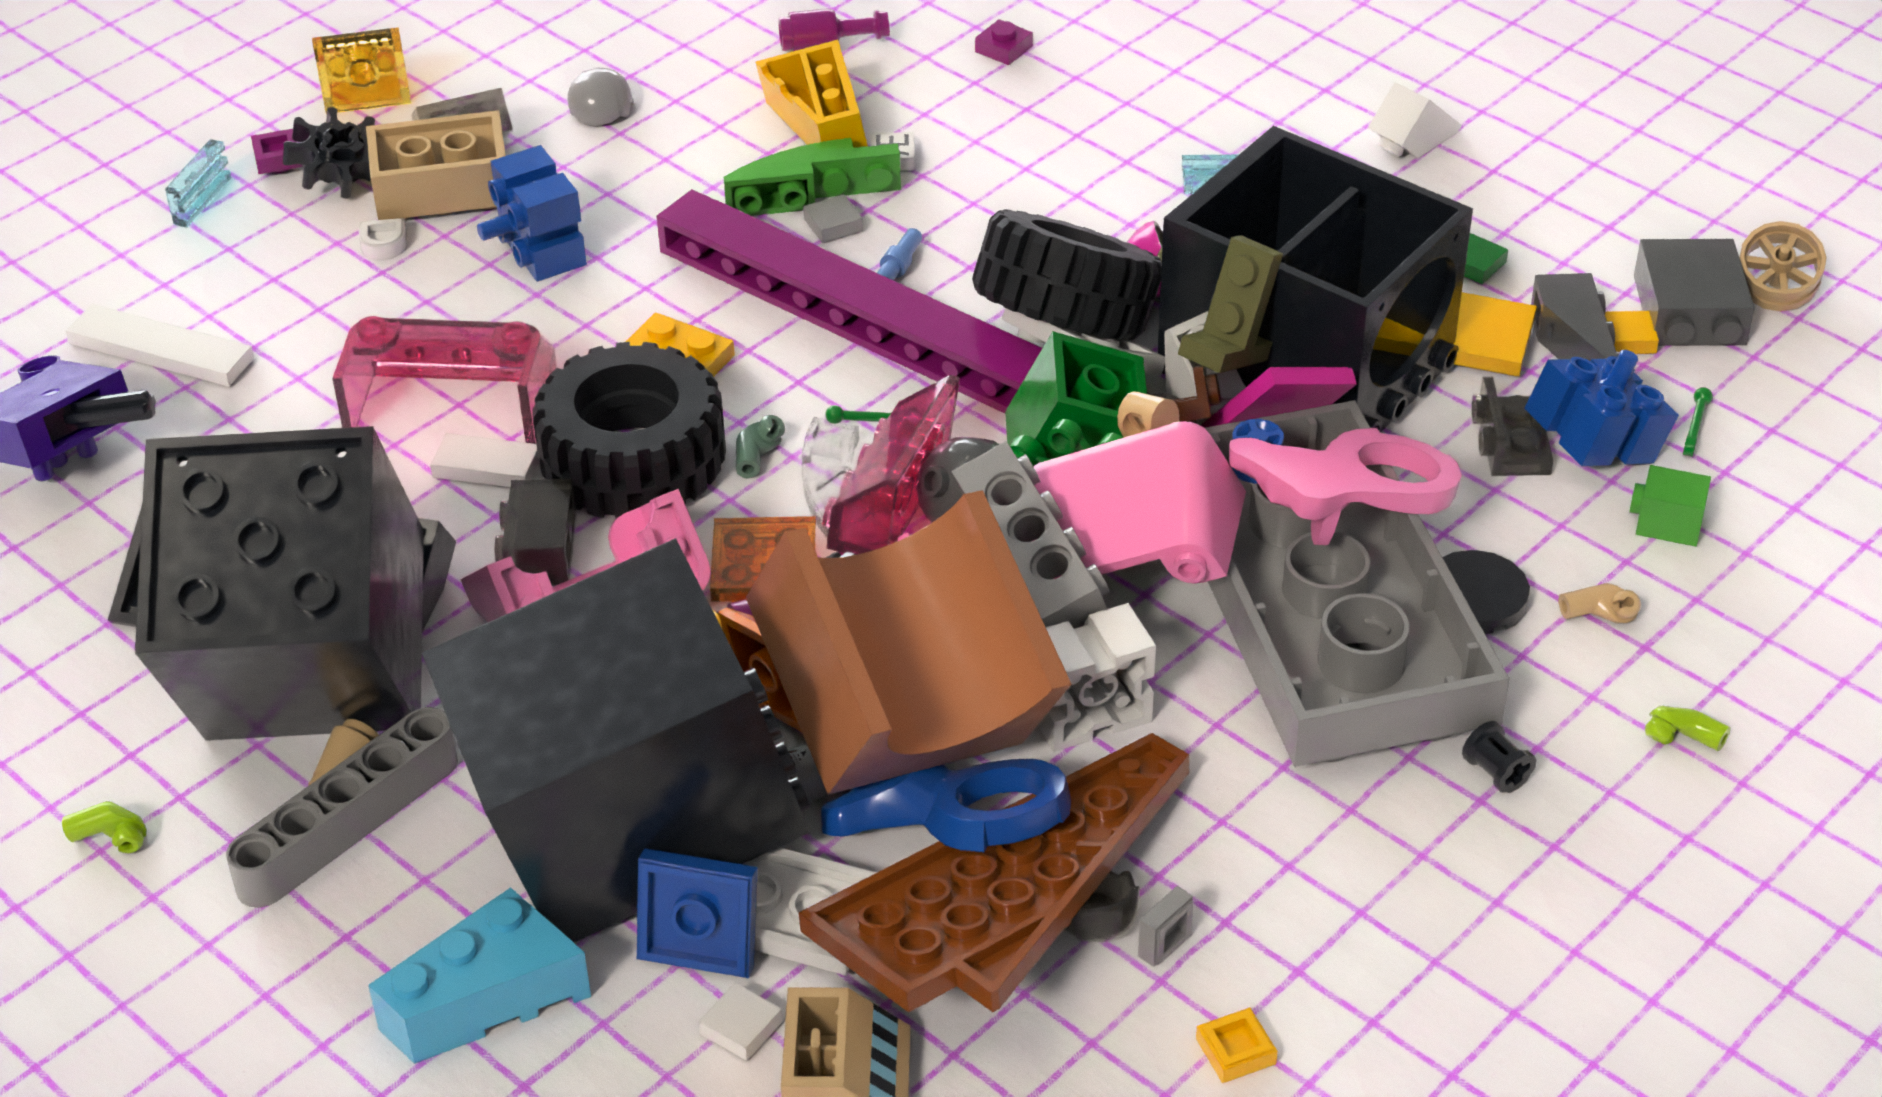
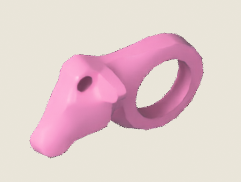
M1377 428L1355 429L1344 432L1335 438L1326 450L1321 451L1275 445L1255 438H1237L1231 440L1229 444V464L1231 467L1255 479L1271 503L1291 508L1300 518L1311 520V537L1314 545H1329L1340 513L1350 503L1358 502L1387 511L1407 514H1434L1450 507L1462 477L1458 463L1450 455L1442 453L1429 444L1405 436L1380 433ZM1379 464L1397 466L1413 471L1424 477L1428 482L1410 483L1396 481L1380 476L1369 470L1366 466Z

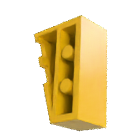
M838 40L755 61L766 103L807 145L851 138L853 148L868 146L860 112Z

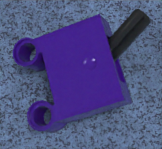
M57 355L43 356L30 360L18 368L21 382L0 392V462L31 468L35 480L40 482L47 481L55 474L53 468L62 467L68 462L65 451L76 446L79 457H93L98 452L94 436L118 423L152 418L155 415V397L149 394L147 390L129 392L121 369L61 360Z

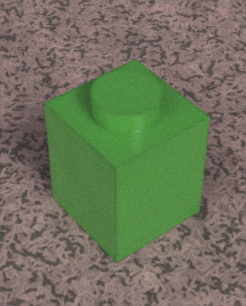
M1650 465L1646 484L1635 483L1629 513L1639 514L1635 535L1697 547L1711 476Z

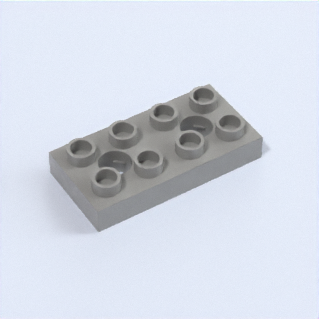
M1355 400L1255 418L1269 420L1277 424L1284 434V446L1320 451L1326 450L1328 445L1344 432L1370 428ZM1243 421L1205 428L1216 442L1228 463L1229 444L1232 440L1233 430L1235 426ZM1390 465L1366 466L1369 470L1380 476L1400 481ZM1239 479L1246 490L1228 573L1226 577L1208 581V584L1294 767L1320 761H1339L1350 755L1423 740H1442L1453 734L1475 730L1480 725L1489 721H1495L1502 725L1510 678L1418 514L1387 511L1353 502L1341 511L1329 545H1314L1311 537V520L1300 518L1291 508L1271 503L1259 484L1244 482ZM1358 643L1359 650L1348 647L1345 644Z

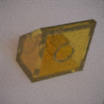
M399 27L312 38L326 114L329 107L337 108V113L411 104L408 74Z

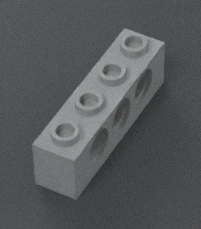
M1005 441L951 471L962 495L983 490L1045 627L1066 621L1070 622L1073 629L1082 627L1090 614L1107 609L1102 596L1109 593L1110 590L1102 574L1095 564L1086 568L1080 558L1086 555L1082 543L1072 527L1062 530L1057 521L1062 519L1063 515L1048 490L1041 494L1037 491L1034 485L1039 483L1040 479L1026 454L1017 459L1009 444Z

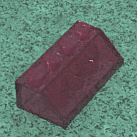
M949 375L910 395L896 404L888 419L881 418L879 420L872 444L865 443L860 451L857 468L855 471L848 470L846 472L838 498L832 496L827 502L822 521L823 526L829 527L827 549L843 554L850 552L858 555L897 542L898 538L905 532L919 508L916 489L921 465L934 447L951 439L960 377Z

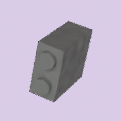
M1640 239L1634 280L1642 311L1650 312L1654 331L1657 332L1659 339L1658 346L1747 345L1755 307L1734 239Z

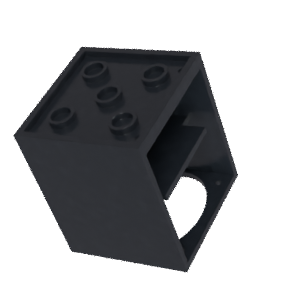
M1273 125L1164 217L1157 353L1165 357L1164 332L1207 311L1209 312L1231 237L1244 236L1283 253L1258 336L1273 342L1267 361L1237 369L1245 388L1270 367L1352 368L1357 385L1333 404L1355 400L1370 428H1377L1381 433L1392 421L1397 422L1404 414L1406 407L1417 396H1424L1430 388L1432 381L1443 371L1448 372L1456 361L1459 348L1453 343L1456 340L1473 208ZM1385 317L1424 335L1410 356L1373 349ZM1165 365L1162 374H1165Z
M373 426L146 439L135 654L206 741L331 734L335 726H342L347 719L359 720L375 731H384L409 713L421 708L423 527ZM346 452L345 456L338 457L339 453ZM182 461H187L185 466H179Z
M676 538L422 652L487 818L536 910L573 942L579 941L637 913L638 858L644 849L744 864L810 833L801 812L811 807L797 776L788 779V776L797 772L793 760L783 741L776 744L773 742L783 737L780 727L769 705L762 708L759 707V704L769 700L761 680L754 668L745 672L742 670Z

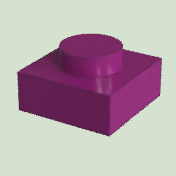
M998 19L975 37L976 53L1006 65H1010L1033 46V32Z
M293 128L251 136L258 174L270 172L283 173L289 169L302 167V164L286 166L282 163L284 142H297L292 139Z

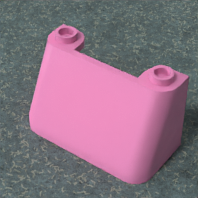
M1175 422L1044 461L1033 466L1040 479V482L1034 486L1039 494L1048 490L1053 496L1063 515V518L1057 522L1062 530L1072 527L1086 552V555L1080 558L1086 568L1095 564L1103 575L1160 559L1167 571L1182 582L1192 584L1204 583L1227 576L1246 490L1216 442L1204 427L1192 422Z
M676 489L650 500L649 503L626 512L614 520L609 529L608 539L616 561L552 587L546 571L535 574L523 572L515 566L512 557L509 556L489 564L460 580L474 610L485 621L490 622L675 538L702 591L709 582L711 570L680 491Z

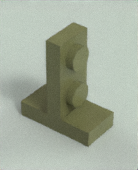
M1241 235L1231 237L1203 331L1183 335L1178 355L1217 373L1267 361L1273 342L1258 336L1283 253Z

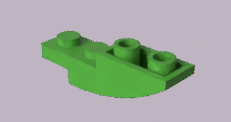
M844 138L803 145L763 157L723 177L725 204L750 216L803 211V206L815 203L816 198L901 190L898 144L853 148L852 139Z

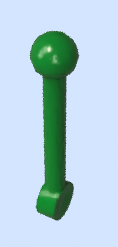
M1706 387L1698 388L1693 395L1696 406L1683 450V455L1693 457L1705 407L1713 400L1711 390Z
M833 405L828 407L825 412V418L831 424H838L842 420L907 423V426L911 429H920L926 423L924 412L917 408L911 409L904 414L843 410L840 406Z

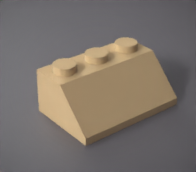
M499 110L366 126L370 178L378 220L405 218L406 220L410 217L434 214L449 215L458 211L497 208L490 196L488 181L493 180L490 161L506 156Z

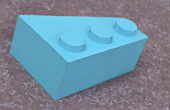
M511 887L368 985L378 1030L414 1064L486 1037L485 1029L516 1017H519L521 1023L539 1017L538 1009L569 997L572 998L574 1003L591 997L585 952Z

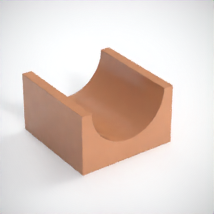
M983 490L963 494L957 503L945 514L914 534L890 545L858 555L838 558L818 557L806 528L787 531L783 534L746 596L748 605L828 795L1023 744L1072 685Z

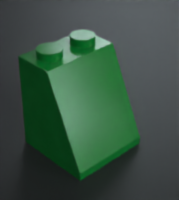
M1052 331L1005 411L1007 443L1009 444L1016 436L1027 435L1035 438L1042 444L1048 459L1065 456L1053 450L1047 439L1049 431L1061 419H1069L1077 423L1083 432L1084 439L1091 447H1095L1103 436L1108 433H1116L1124 437L1118 426L1117 415L1119 407L1128 393L1136 391L1147 394L1144 358Z

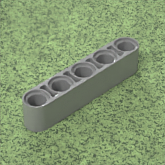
M425 707L409 713L235 838L229 844L226 856L236 895L241 903L249 907L260 908L270 906L279 901L447 777L456 768L458 758L453 731L445 711L439 708Z

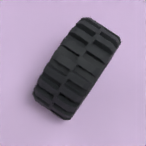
M1004 209L997 211L989 220L972 281L979 295L1013 312H1019L1032 319L1041 320L1057 327L1075 330L1079 333L1127 341L1128 339H1137L1146 330L1161 282L1162 263L1160 258L1154 256L1153 253L1113 236L1043 215Z
M630 342L616 343V347L604 349L603 346L589 349L588 354L580 357L577 354L566 360L563 369L557 367L545 380V384L543 383L534 399L535 406L532 409L533 424L542 477L547 480V486L559 498L563 497L564 502L579 511L583 507L586 508L587 512L592 516L604 518L605 514L615 515V518H618L622 514L649 503L650 500L676 489H679L686 504V499L691 498L695 500L708 488L707 484L711 485L721 471V464L725 461L726 442L723 407L718 383L714 376L692 356L685 358L683 352L670 346L665 350L659 348L656 343L643 342L642 346H630ZM627 428H645L631 432H614Z

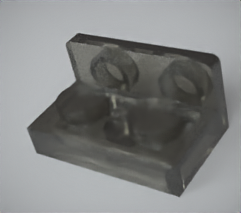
M1483 376L1480 394L1472 396L1471 415L1473 424L1481 425L1478 433L1480 456H1487L1491 476L1551 475L1553 456L1547 431L1524 409L1530 396L1513 395L1498 397L1493 376Z

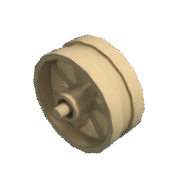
M1784 221L1767 223L1753 230L1742 243L1739 256L1753 303L1763 309L1780 312L1797 309L1812 300L1820 288L1827 258L1823 243L1812 231L1799 224ZM1780 243L1781 245L1774 247L1772 244ZM1761 247L1768 258L1748 255L1750 252ZM1795 247L1805 252V254L1796 256V252L1793 248ZM1814 264L1816 270L1815 277L1812 278L1797 268ZM1748 268L1767 271L1755 279ZM1790 279L1802 285L1799 288L1788 289ZM1768 283L1770 286L1775 287V288H1770V287L1766 286V284Z

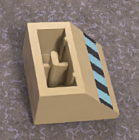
M788 987L781 1096L909 1097L910 1025L850 988Z

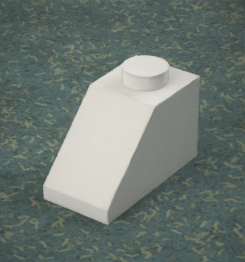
M1394 82L1368 128L1381 137L1377 145L1388 152L1401 157L1402 153L1406 151L1420 158L1458 133L1462 125L1430 99Z

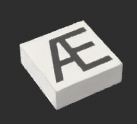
M914 132L871 133V146L898 144L900 171L915 170Z

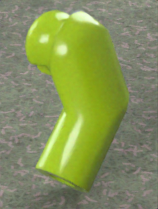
M1658 706L1649 713L1652 718L1645 726L1646 735L1665 745L1671 743L1675 732L1678 731L1716 751H1720L1723 748L1731 731V727L1695 709Z
M111 801L101 802L62 818V828L69 841L76 842L102 832L112 838V844L115 847L118 846V851L122 853L138 851L143 845L144 837L147 835L146 825L139 815Z

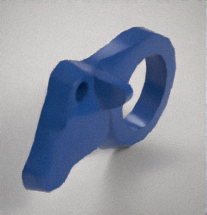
M1009 759L978 764L960 770H949L943 764L852 788L850 792L822 806L821 830L823 834L829 836L844 837L865 830L920 824L924 825L929 833L945 846L964 851L985 852L987 846L1016 843L1041 835L1056 824L1063 823L1070 814L1071 796L1065 774L1059 767L1043 760ZM1024 792L1037 795L1024 804L1008 809L985 811L968 808L969 805L982 798L999 793Z

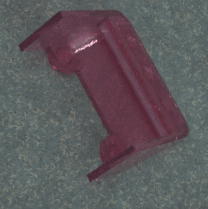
M368 316L350 328L332 380L342 428L358 427L374 376L518 382L517 388L525 442L536 444L532 409L535 406L534 399L543 383L545 384V380L556 369L557 363L552 343L537 328L519 321L485 322Z

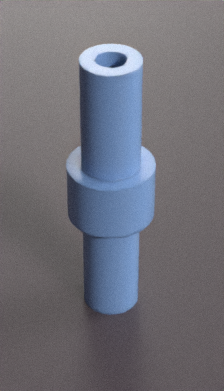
M914 228L908 229L898 244L890 246L880 260L881 268L877 273L891 280L902 277L912 263V254L923 239L921 232Z

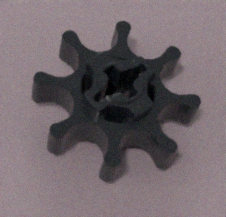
M335 107L327 108L326 122L319 126L311 125L303 118L296 117L293 121L292 139L297 142H284L282 163L286 166L294 164L305 165L302 187L304 189H312L314 184L320 180L326 183L334 181L341 188L340 196L348 199L351 197L353 182L358 179L371 182L366 126L375 125V119L367 116L358 125L349 121L344 124L338 120L337 108Z

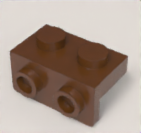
M1202 365L1193 368L1197 396L1173 400L1179 409L1180 422L1194 423V420L1210 418L1213 415V406L1220 405L1221 403L1217 373L1207 374V368Z

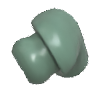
M765 415L760 422L753 423L740 431L736 439V472L739 476L746 479L756 477L760 472V457L775 449L781 443V436L785 433V425L779 417Z

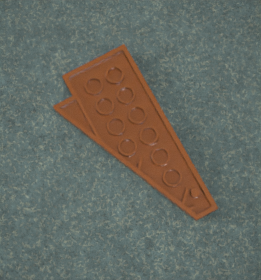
M1150 733L1066 776L1071 796V808L1069 816L1063 823L1056 824L1041 835L1016 843L987 846L985 852L959 850L945 846L938 841L798 912L800 932L908 1013L955 987L964 991L991 1012H995L1002 1007L1064 928L1070 925L1072 918L1190 773L1189 754L1154 733ZM1030 794L1003 809L1024 804L1037 795Z

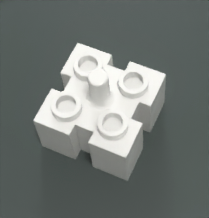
M1129 603L1090 614L1082 627L1073 629L1069 621L1046 627L1072 684L1038 724L1040 731L1053 752L1092 741L1093 731L1107 726L1114 734L1152 722L1154 691L1146 679L1155 677L1156 645Z

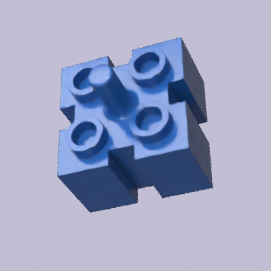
M542 145L491 160L493 180L488 181V189L492 201L497 207L498 217L477 224V231L481 240L485 241L498 236L501 243H508L512 248V253L520 268L526 267L536 282L586 266L584 237L578 229V222H581L578 191L564 173L557 174L556 163Z
M1621 350L1617 357L1610 356L1607 359H1591V361L1581 357L1547 360L1524 407L1546 431H1556L1561 436L1558 443L1581 466L1611 465L1615 457H1618L1625 465L1654 463L1679 416L1664 401V396L1660 391L1642 384L1643 380L1634 372L1638 356L1629 350Z

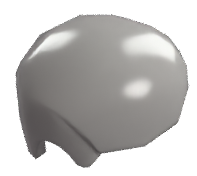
M601 67L583 71L572 81L567 95L570 114L580 123L594 127L612 123L619 116L628 117L631 103H634L631 88L626 79L613 69Z

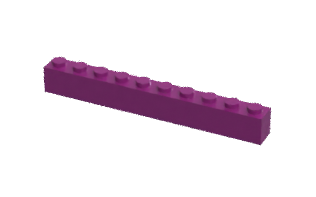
M693 189L656 215L661 253L1000 412L1005 413L1042 350L1041 347Z

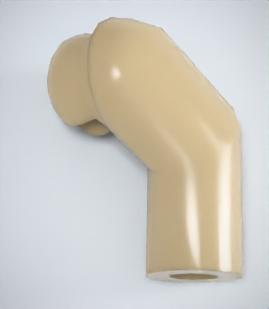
M1609 583L1559 595L1558 599L1561 614L1565 619L1591 613L1616 624L1629 623L1636 618L1641 608V601L1636 593Z

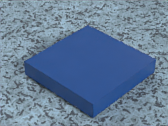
M644 849L638 858L636 959L749 978L754 969L758 867Z

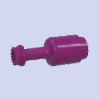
M826 8L788 12V17L778 18L782 51L792 50L793 52L835 40L839 41L844 36L874 33L876 39H881L890 35L887 11L879 12V10H874L872 17L842 20L837 18L833 9Z

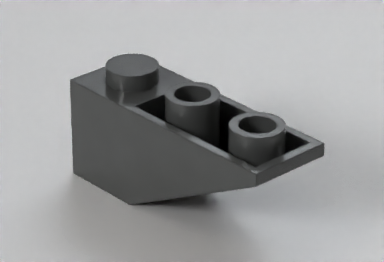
M1592 273L1535 275L1531 305L1537 306L1533 325L1538 342L1558 359L1581 357L1591 361V359H1607L1610 356H1618L1619 352H1616L1614 347V324L1612 321H1606L1605 296L1603 292H1597Z

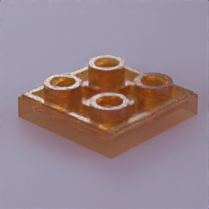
M816 516L714 518L710 578L711 602L746 600L747 594L783 534L787 531L806 528L816 551Z

